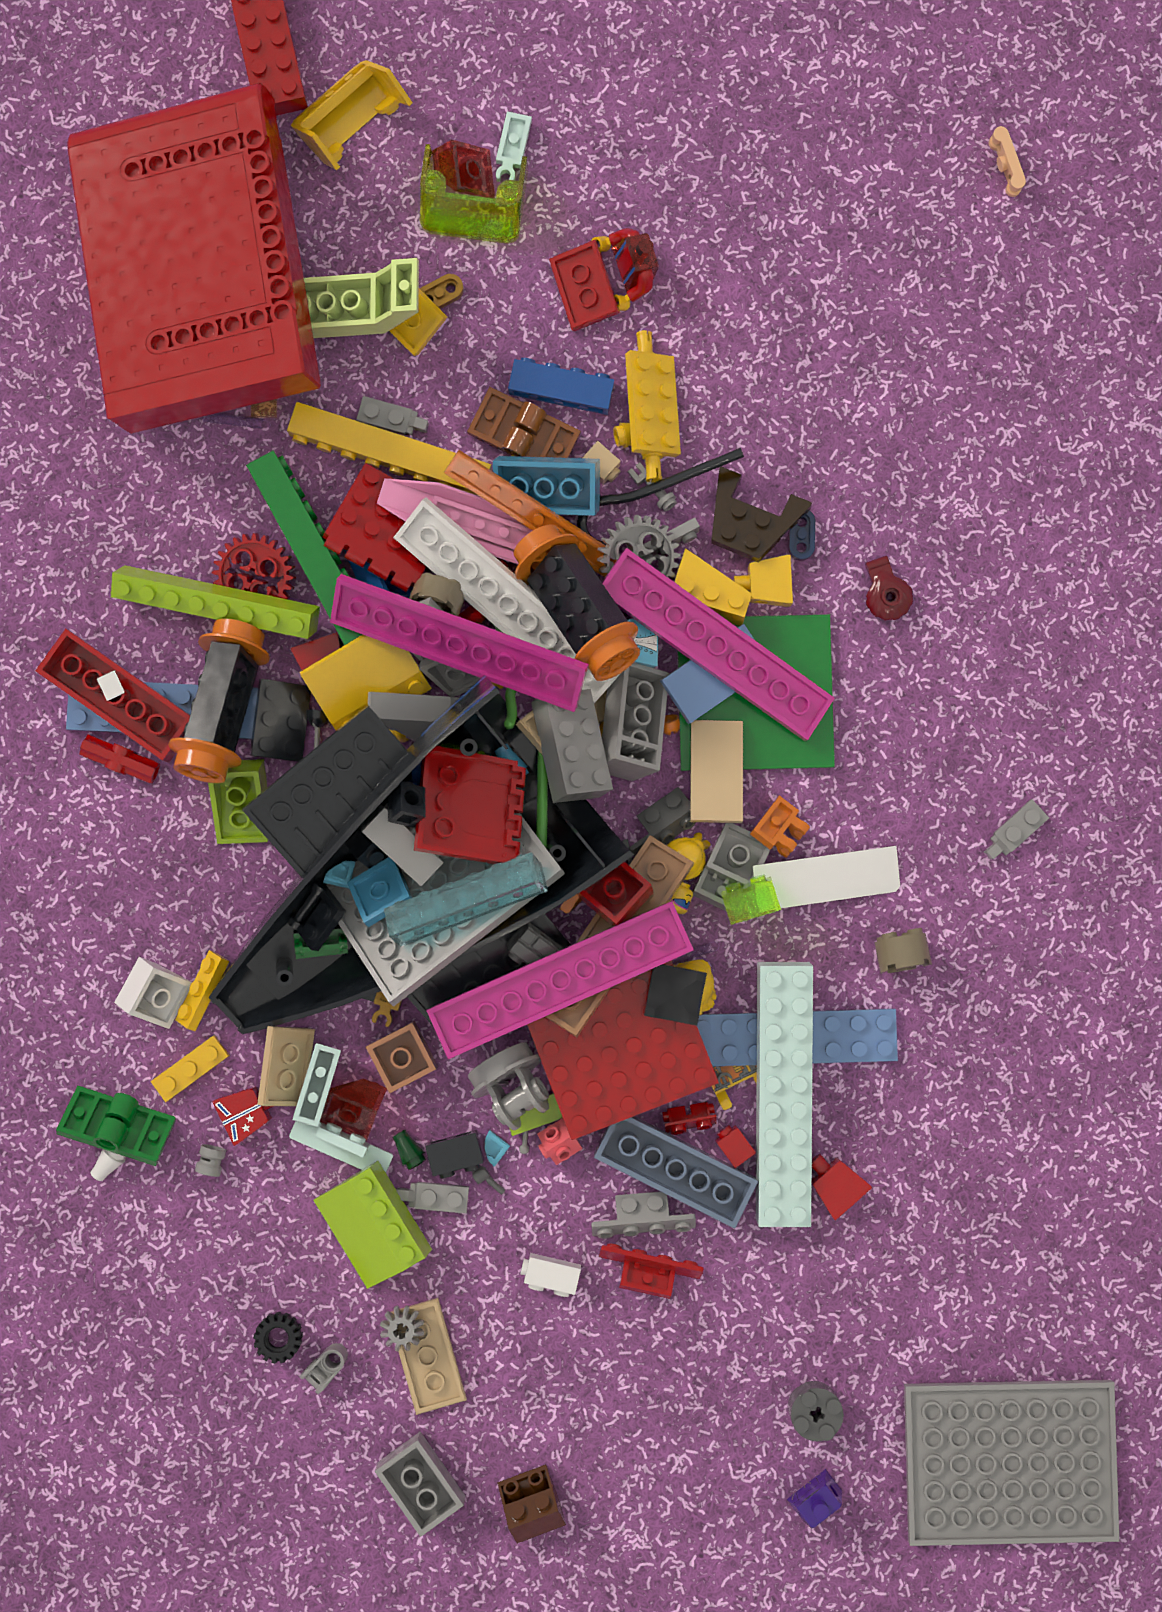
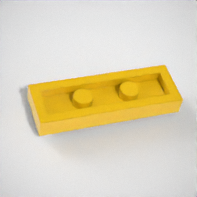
M208 951L206 957L201 962L200 970L195 980L189 987V992L183 1004L178 1010L175 1020L189 1030L196 1031L210 1002L209 996L221 980L229 963L227 959L218 953Z
M213 1035L150 1082L163 1100L167 1102L230 1055L218 1038Z

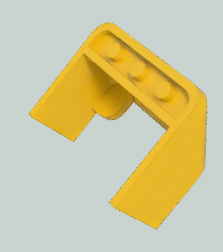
M365 60L354 66L298 115L291 123V127L324 164L337 170L340 168L337 162L343 156L344 148L342 144L377 113L390 115L399 108V103L410 106L413 102L389 68Z

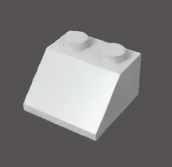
M139 957L114 1003L132 1016L169 1029L189 992L192 982L157 963Z

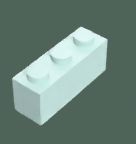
M315 1044L292 1120L318 1127L341 1050Z

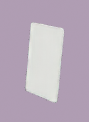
M115 671L97 678L107 701L124 693Z

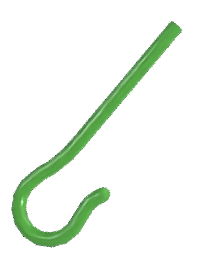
M506 688L505 693L507 717L504 727L506 729H512L517 720L516 691L510 688ZM538 751L537 837L547 848L548 777L543 755Z

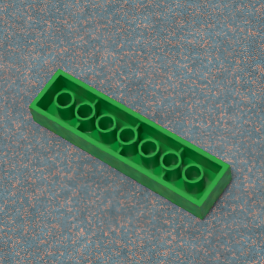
M273 450L246 466L331 619L337 578L340 574L350 576L344 567L342 569L339 568L338 565L342 564V561L338 554L323 546L327 540L323 538L325 530L320 523L315 524L314 521L318 518L307 500L302 501L306 496L295 477L290 479V476L294 474L283 455L278 457ZM333 624L344 645L363 635Z

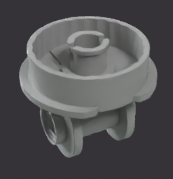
M526 1042L516 1044L493 1055L468 1074V1078L474 1087V1090L471 1092L473 1098H481L490 1094L495 1116L503 1125H507L512 1130H517L521 1127L520 1116L525 1114L526 1110L530 1111L536 1108L541 1113L549 1110L548 1091L538 1077H533L531 1070L541 1062L539 1054H533ZM518 1076L521 1085L505 1094L503 1087L509 1084L508 1081Z

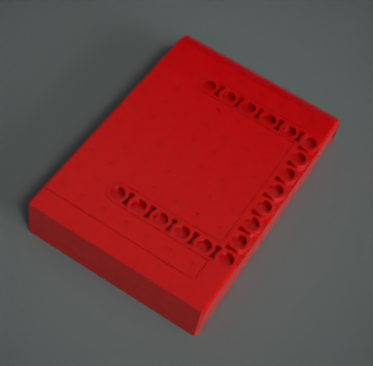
M257 83L70 134L67 141L68 156L107 418L132 434L319 389L321 387L282 140L280 139L276 119L275 98L263 84Z

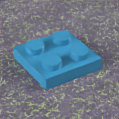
M390 857L347 882L361 918L368 927L414 901L399 866Z

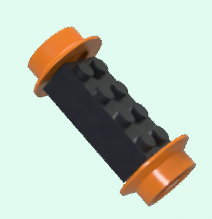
M556 525L539 527L522 538L514 549V557L519 563L515 571L516 579H521L524 583L530 584L575 652L576 656L574 659L589 664L587 670H590L597 681L608 680L619 675L629 668L640 655V649L634 641L638 633L637 625L627 621L578 548L579 539L573 534H562Z
M218 619L214 622L212 633L203 634L199 637L198 644L206 651L203 673L198 679L196 697L191 703L192 712L190 719L184 728V738H173L168 744L169 748L177 754L173 768L178 773L202 782L223 783L226 780L228 769L241 765L242 759L235 751L258 667L267 664L270 660V655L262 648L265 634L257 627L239 620Z

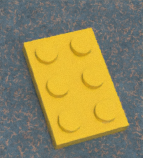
M419 289L418 313L389 331L416 356L420 354L448 317Z

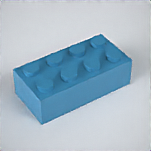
M498 456L493 460L494 473L556 514L595 516L600 510V459Z

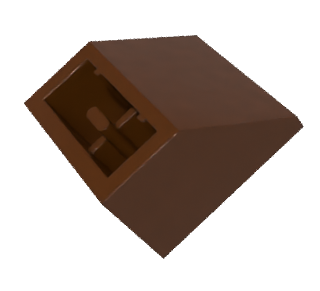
M546 1464L497 1482L508 1529L517 1544L566 1525L561 1503Z

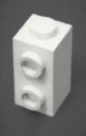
M530 1253L529 1260H523L520 1274L525 1275L524 1283L529 1284L528 1287L530 1289L543 1291L544 1288L554 1290L556 1295L569 1297V1294L575 1295L581 1265Z

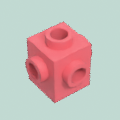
M563 1118L537 1134L542 1143L538 1147L546 1159L551 1157L556 1165L583 1149L578 1139L571 1140Z

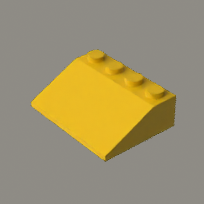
M366 635L359 636L299 672L336 731L368 705V692L422 695L432 689L409 651Z

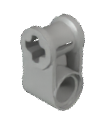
M339 1343L331 1344L317 1359H314L299 1377L301 1379L305 1378L316 1389L315 1393L319 1395L344 1366L348 1357L347 1349ZM336 1353L341 1361L338 1363L332 1362L329 1359V1354Z

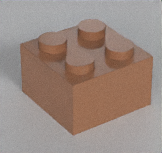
M415 1021L366 1046L389 1094L438 1068Z

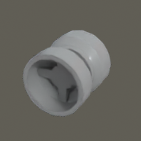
M202 1144L199 1151L201 1158L196 1163L195 1171L203 1175L219 1177L222 1171L221 1160L225 1158L227 1150L213 1145Z

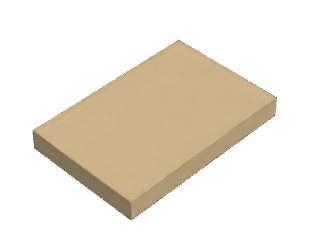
M267 1027L258 1105L297 1106L311 1061L315 1029Z

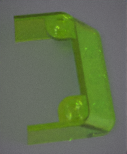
M425 144L420 181L419 220L422 229L426 233L505 244L515 242L520 235L528 176L527 157L522 156L519 181H503L497 188L496 198L446 192V179L444 175L439 171L432 170L433 155L431 144Z

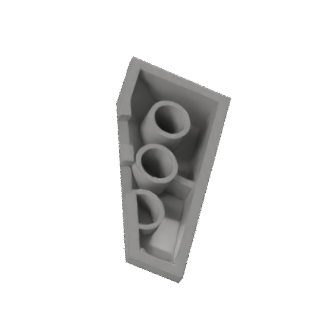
M368 692V705L388 729L395 730L412 741H416L438 717L459 699L446 696Z

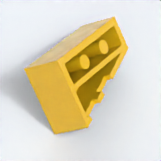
M685 548L675 583L730 623L741 626L744 622L752 593Z

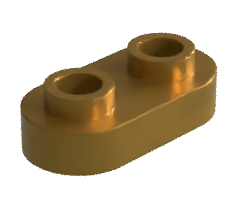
M446 274L421 287L420 290L427 297H431L433 303L439 309H442L460 299L464 288L460 277L455 274ZM450 285L456 288L452 293L446 291Z

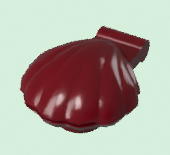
M887 555L866 562L865 566L872 582L866 595L868 609H870L875 617L885 621L900 619L908 613L910 606L913 604V590L906 581L894 576ZM887 593H891L893 595L891 601H888L886 599Z

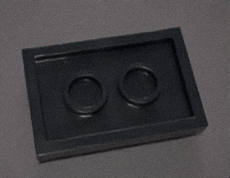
M259 679L250 756L299 762L303 759L311 695L307 685Z

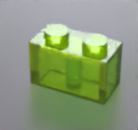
M765 874L751 878V883L741 885L740 882L725 886L726 890L721 891V895L731 925L781 910L771 876L766 878Z

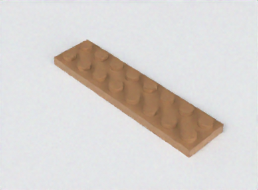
M652 836L648 837L629 865L652 884L654 892L632 918L669 902L694 866V862ZM596 913L577 942L613 926ZM610 988L545 1017L577 1038Z

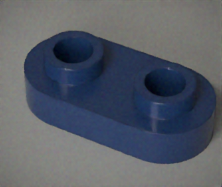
M811 511L807 514L805 513L800 518L806 521L805 527H800L796 524L792 529H789L788 550L790 555L798 561L807 560L815 550L816 521ZM803 544L806 547V550L804 552H799L797 550V545Z

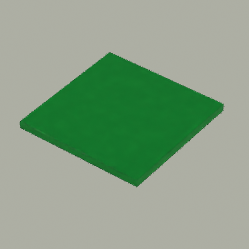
M830 614L745 616L743 624H745L756 642L833 696ZM677 650L679 668L690 659ZM737 692L696 719L743 721V770L835 767L833 702L807 741L799 738ZM679 711L681 771H691V723L688 724Z

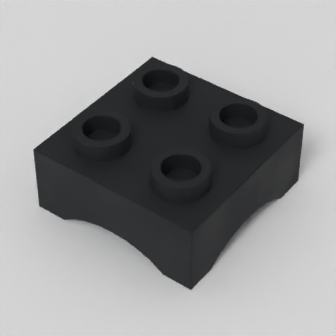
M664 964L653 968L644 1016L697 1026L707 973Z

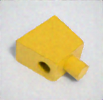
M791 555L765 559L759 563L751 562L748 565V575L734 576V582L752 593L751 603L791 607L793 604Z

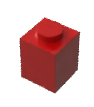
M727 1125L717 1133L719 1137L715 1140L735 1168L756 1154L736 1125L732 1128L730 1125Z

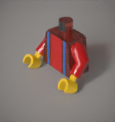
M624 228L611 233L609 237L599 236L592 238V240L600 242L599 248L601 252H606L610 249L611 245L613 246L612 251L627 293L625 296L615 295L616 301H619L618 307L620 311L628 310L630 301L635 302L651 291L653 280L659 268L653 249L654 245L648 233L640 234L637 230L631 228Z

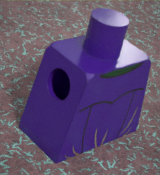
M825 1469L791 1495L787 1501L803 1522L810 1528H815L842 1506V1490Z

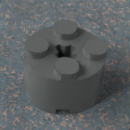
M820 1381L805 1382L794 1389L789 1397L788 1413L795 1430L803 1438L816 1442L829 1441L839 1431L843 1423V1408L836 1393L830 1386ZM819 1407L820 1412H816L815 1415H812L811 1410L815 1411L816 1408Z

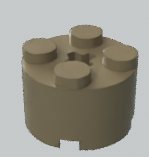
M431 573L422 574L421 578L416 581L409 599L420 602L431 597L444 612L459 616L464 602L461 584L455 579H448L443 576L432 575Z
M922 928L907 930L906 933L901 934L902 936H897V932H891L876 938L877 942L874 944L880 974L916 969L917 965H923V967L932 965L926 933H923Z

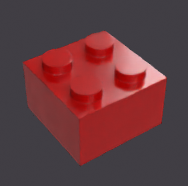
M623 862L596 883L578 893V896L611 926H617L631 919L654 892L651 883L627 863Z

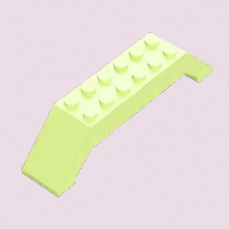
M417 258L391 260V264L376 273L304 278L313 338L384 334L418 313L419 260Z

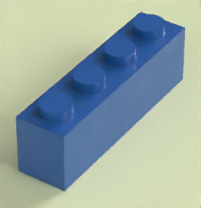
M525 357L520 360L514 359L508 386L509 395L608 415L614 388V379H610L609 375L603 373H596L595 375L585 374V371L579 368L561 369L555 363L537 364L535 360Z

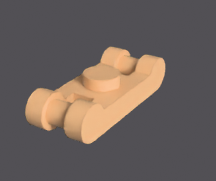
M1000 126L994 130L988 143L992 150H996L998 169L1000 172H1004L1008 182L1005 189L1007 195L1016 197L1024 187L1026 179L1009 132L1005 127Z

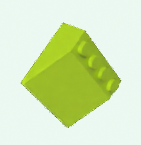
M379 1161L374 1162L313 1200L367 1289L425 1259L432 1250Z

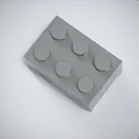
M388 803L384 807L380 804L358 827L420 886L443 864L437 854L414 851L416 829L388 822Z
M421 1432L414 1435L377 1463L375 1473L420 1537L464 1506L465 1494Z

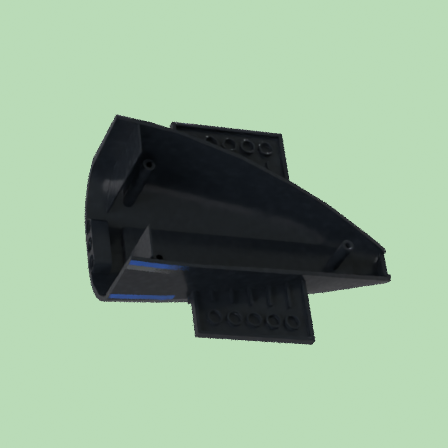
M485 675L438 717L408 749L399 742L371 707L367 705L242 808V811L299 875L266 915L209 996L212 1003H215L224 1012L241 1034L267 1029L268 1026H277L321 1013L381 991L348 938V953L296 959L293 933L298 932L288 924V920L292 915H296L311 893V887L316 880L323 882L326 873L332 867L344 861H357L345 843L380 804L384 807L388 803V795L401 781H409L412 778V770L434 747L440 746L460 750L466 756L477 753L497 757L494 751L502 746L507 750L508 747L505 744H508L527 765L526 769L529 773L525 777V787H516V789L524 791L523 813L520 814L537 835L538 750L517 727L516 724L520 720L518 716L512 729L504 727L507 717L506 701ZM548 782L546 849L565 874L407 996L432 1026L433 1024L426 1011L427 1009L527 965L524 962L521 964L516 963L508 955L510 952L508 951L507 942L517 932L519 927L530 922L563 948L570 946L569 941L547 917L546 913L593 885L633 856V853L586 799L553 803ZM321 897L319 898L317 903L314 905V907L304 920L305 922H307V920L310 918L318 904L321 902ZM337 924V926H336L334 929L341 928V927H340L339 924Z

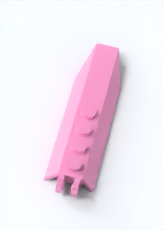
M384 479L377 504L406 522L420 502L427 497L493 556L519 564L514 557V549L520 540L532 532V530L482 497L438 482Z

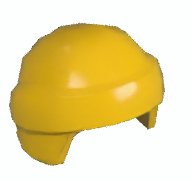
M700 832L695 833L693 838H677L667 845L694 862V866L684 880H691L699 876L706 864L704 850L708 849L711 844L708 840H702Z

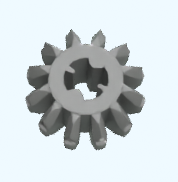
M407 1305L403 1312H401L399 1306L394 1307V1314L387 1311L385 1313L387 1320H383L380 1323V1326L385 1329L380 1334L381 1338L389 1337L386 1342L387 1347L391 1346L393 1342L396 1343L395 1351H399L401 1345L404 1346L406 1351H409L411 1348L410 1342L417 1346L420 1342L418 1337L424 1335V1330L419 1328L424 1324V1320H415L419 1312L415 1310L412 1314H409L410 1307ZM400 1323L403 1324V1327L405 1325L408 1327L406 1333H401L402 1330L397 1331Z

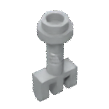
M640 462L635 466L641 474L637 475L632 468L627 471L637 486L646 482V469ZM665 490L654 493L659 499L657 506L665 512L677 504L676 496L673 492L667 494Z

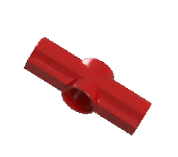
M87 734L80 746L79 755L104 764V767L115 772L131 775L150 784H153L160 768V763H157V761L135 754L136 751L116 743H108Z

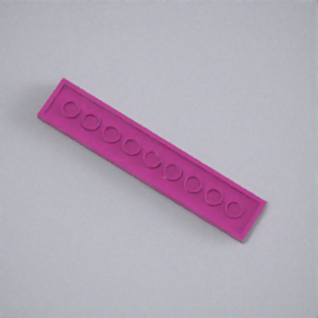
M628 548L624 549L603 580V585L620 610L802 740L807 741L835 699Z
M340 574L337 578L330 623L481 678L485 675L493 683L575 712L589 664L346 575Z
M669 901L617 926L606 929L435 1005L426 1011L447 1058L451 1059L680 957L694 949L673 902Z

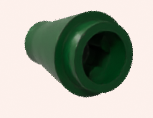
M406 1130L392 1137L402 1165L406 1166L408 1171L426 1161L423 1155L425 1152Z

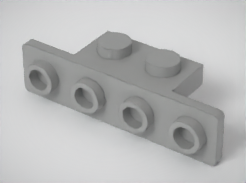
M663 1192L615 1195L617 1220L591 1223L592 1236L606 1239L618 1234L630 1237L642 1232H650L651 1234H662L667 1230L687 1232L691 1228L696 1227L695 1214L669 1216L667 1194Z

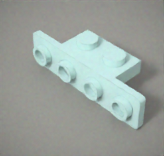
M295 1121L289 1135L291 1139L361 1170L379 1161L384 1171L387 1172L393 1154L365 1142L366 1139L354 1133H351V1135L341 1131V1127L332 1123H327L326 1125L319 1122L318 1127Z

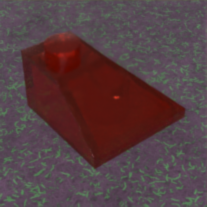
M450 140L432 150L435 176L452 190L484 199H495L489 149Z
M364 1078L332 1087L328 1092L319 1122L326 1125L327 1123L335 1124L342 1128L341 1131L350 1135L351 1133L360 1135L367 1141L387 1088Z

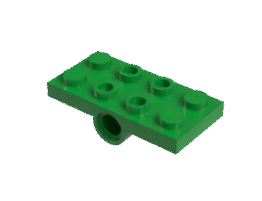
M77 1085L56 1129V1134L156 1166L174 1127L176 1117L140 1106L139 1102L128 1094L116 1093L112 1097Z

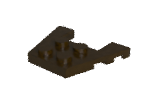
M721 466L718 475L712 544L759 563L781 540V537L789 529H792L805 513L807 514L810 511L812 502L791 494L781 516L732 498L741 481L742 474Z

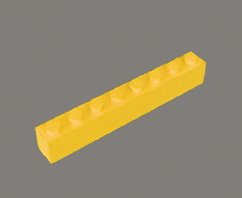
M296 402L287 428V432L293 437L292 440L302 445H307V442L316 444V448L323 452L331 453V450L341 452L340 456L348 460L355 461V458H360L374 468H379L380 465L388 467L390 473L398 476H403L406 473L414 476L413 480L438 482L477 495L444 473L455 456V452ZM474 459L492 471L491 464Z

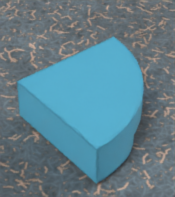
M344 861L332 867L326 873L323 883L349 889L347 882L352 879L355 862Z
M489 1130L485 1139V1153L489 1162L495 1167L510 1145L493 1131Z

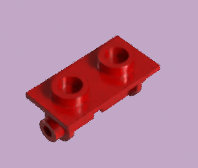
M707 1101L691 1104V1114L686 1115L685 1106L668 1108L666 1112H662L664 1122H669L665 1123V1132L679 1135L687 1132V1129L696 1127L697 1130L710 1129L713 1124H716L713 1103L708 1104Z

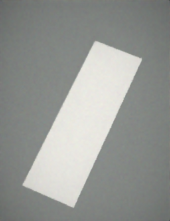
M896 846L753 866L757 911L896 892L900 887Z

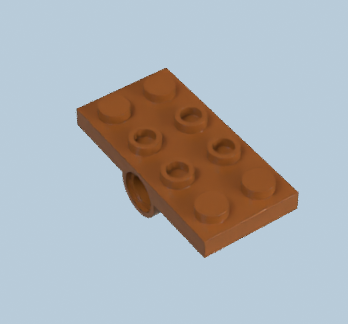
M489 386L467 434L510 455L513 454L519 457L569 458L581 431L547 415L542 408L526 401L523 403Z

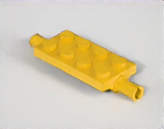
M642 330L636 333L638 351L629 350L625 353L631 449L634 453H641L643 460H645L646 482L654 483L662 480L660 459L665 456L677 457L681 454L674 356L655 354L653 352L652 332L648 331L647 334L646 330Z

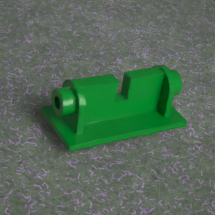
M342 928L332 931L319 952L310 950L299 933H293L296 959L348 953L347 938Z

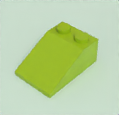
M264 759L242 760L240 766L228 769L225 782L208 783L217 844L269 841L242 811L243 807L267 788Z

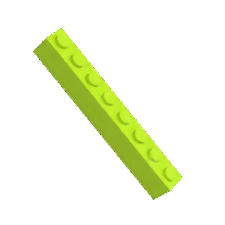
M126 565L112 572V598L216 620H239L251 624L258 629L309 639L318 629L320 606Z

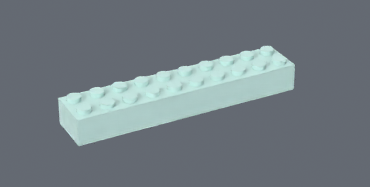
M757 962L756 1179L758 1183L756 1185V1221L759 1227H811L813 965L810 962Z

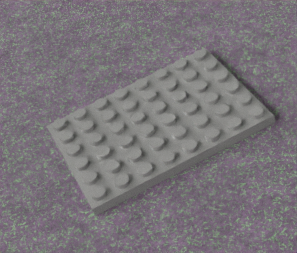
M523 817L521 838H512L513 841L521 843L519 862H510L509 865L503 866L439 855L438 858L443 864L422 886L400 868L414 901L370 927L364 924L350 889L331 884L326 885L346 910L338 924L393 1007L565 874ZM357 860L352 879L369 868Z
M1112 1380L904 1384L908 1543L910 1546L1119 1542L1115 1387Z

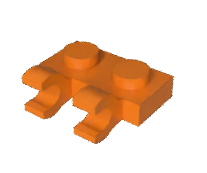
M779 795L750 835L770 850L775 845L779 854L787 858L798 844L784 835V831L788 828L790 834L795 839L800 840L809 830L810 826L796 817L799 810Z

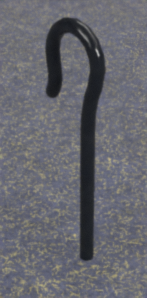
M738 448L631 492L600 496V506L633 502L743 458L742 449ZM578 515L577 527L591 536L587 527L589 515ZM598 540L606 546V544L602 540Z

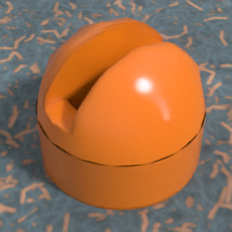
M675 714L665 715L663 733L670 736L673 731L676 734L680 729L679 716Z

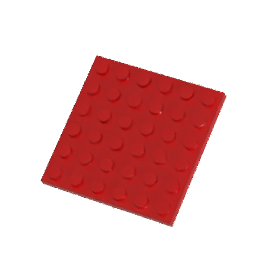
M672 960L664 963V965L673 966ZM652 969L612 986L577 1038L546 1017L527 1024L571 1140L719 1083L696 1025L644 1016Z

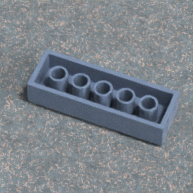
M635 1116L608 1126L594 1152L595 1159L734 1229L758 1183L755 1176L735 1168L733 1165Z

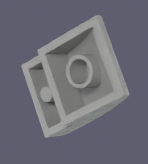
M725 823L692 892L693 896L737 917L741 913L750 891L755 885L753 866L764 864L770 849L751 836L750 831L733 823Z

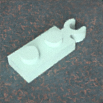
M507 111L496 157V164L502 165L496 171L497 182H500L501 176L507 173L510 175L509 183L511 185L514 184L515 171L513 168L521 169L532 123L531 116Z

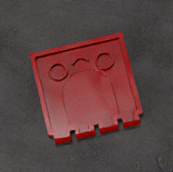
M365 462L323 535V538L327 540L323 546L339 555L345 549L347 553L344 558L362 568L366 562L370 563L367 571L385 581L389 575L393 576L391 584L407 592L409 586L414 587L416 581L424 572L426 565L393 538L405 521L377 504L384 479L394 478Z
M440 746L434 747L422 759L420 786L425 787L426 817L416 824L414 851L503 866L509 865L510 862H519L521 843L513 841L512 838H521L522 816L514 815V813H523L524 791L516 789V787H525L526 768L518 766V761L477 753L466 756L460 750Z

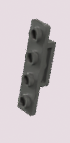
M679 787L637 815L638 820L649 834L629 847V850L635 858L649 836L666 845L684 830H688L695 825L696 822H690V801Z

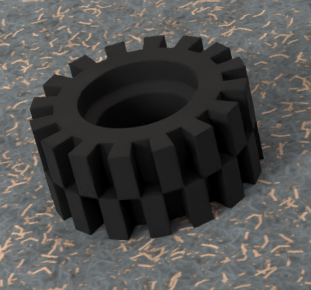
M276 1312L273 1315H268L257 1326L253 1337L255 1339L254 1348H258L257 1354L259 1356L262 1354L264 1356L263 1360L268 1361L270 1359L272 1360L271 1363L274 1364L277 1361L284 1363L287 1359L293 1358L302 1344L303 1332H301L302 1327L300 1323L297 1324L295 1317H289L288 1313L281 1314V1312ZM281 1328L286 1331L288 1342L285 1346L275 1347L270 1343L269 1333L272 1329Z

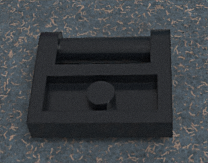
M316 880L311 887V893L296 915L290 917L288 924L299 933L310 950L319 952L346 913V910L326 884ZM321 897V902L318 904V906L316 907L310 918L307 920V922H305L304 920L306 919L314 905Z

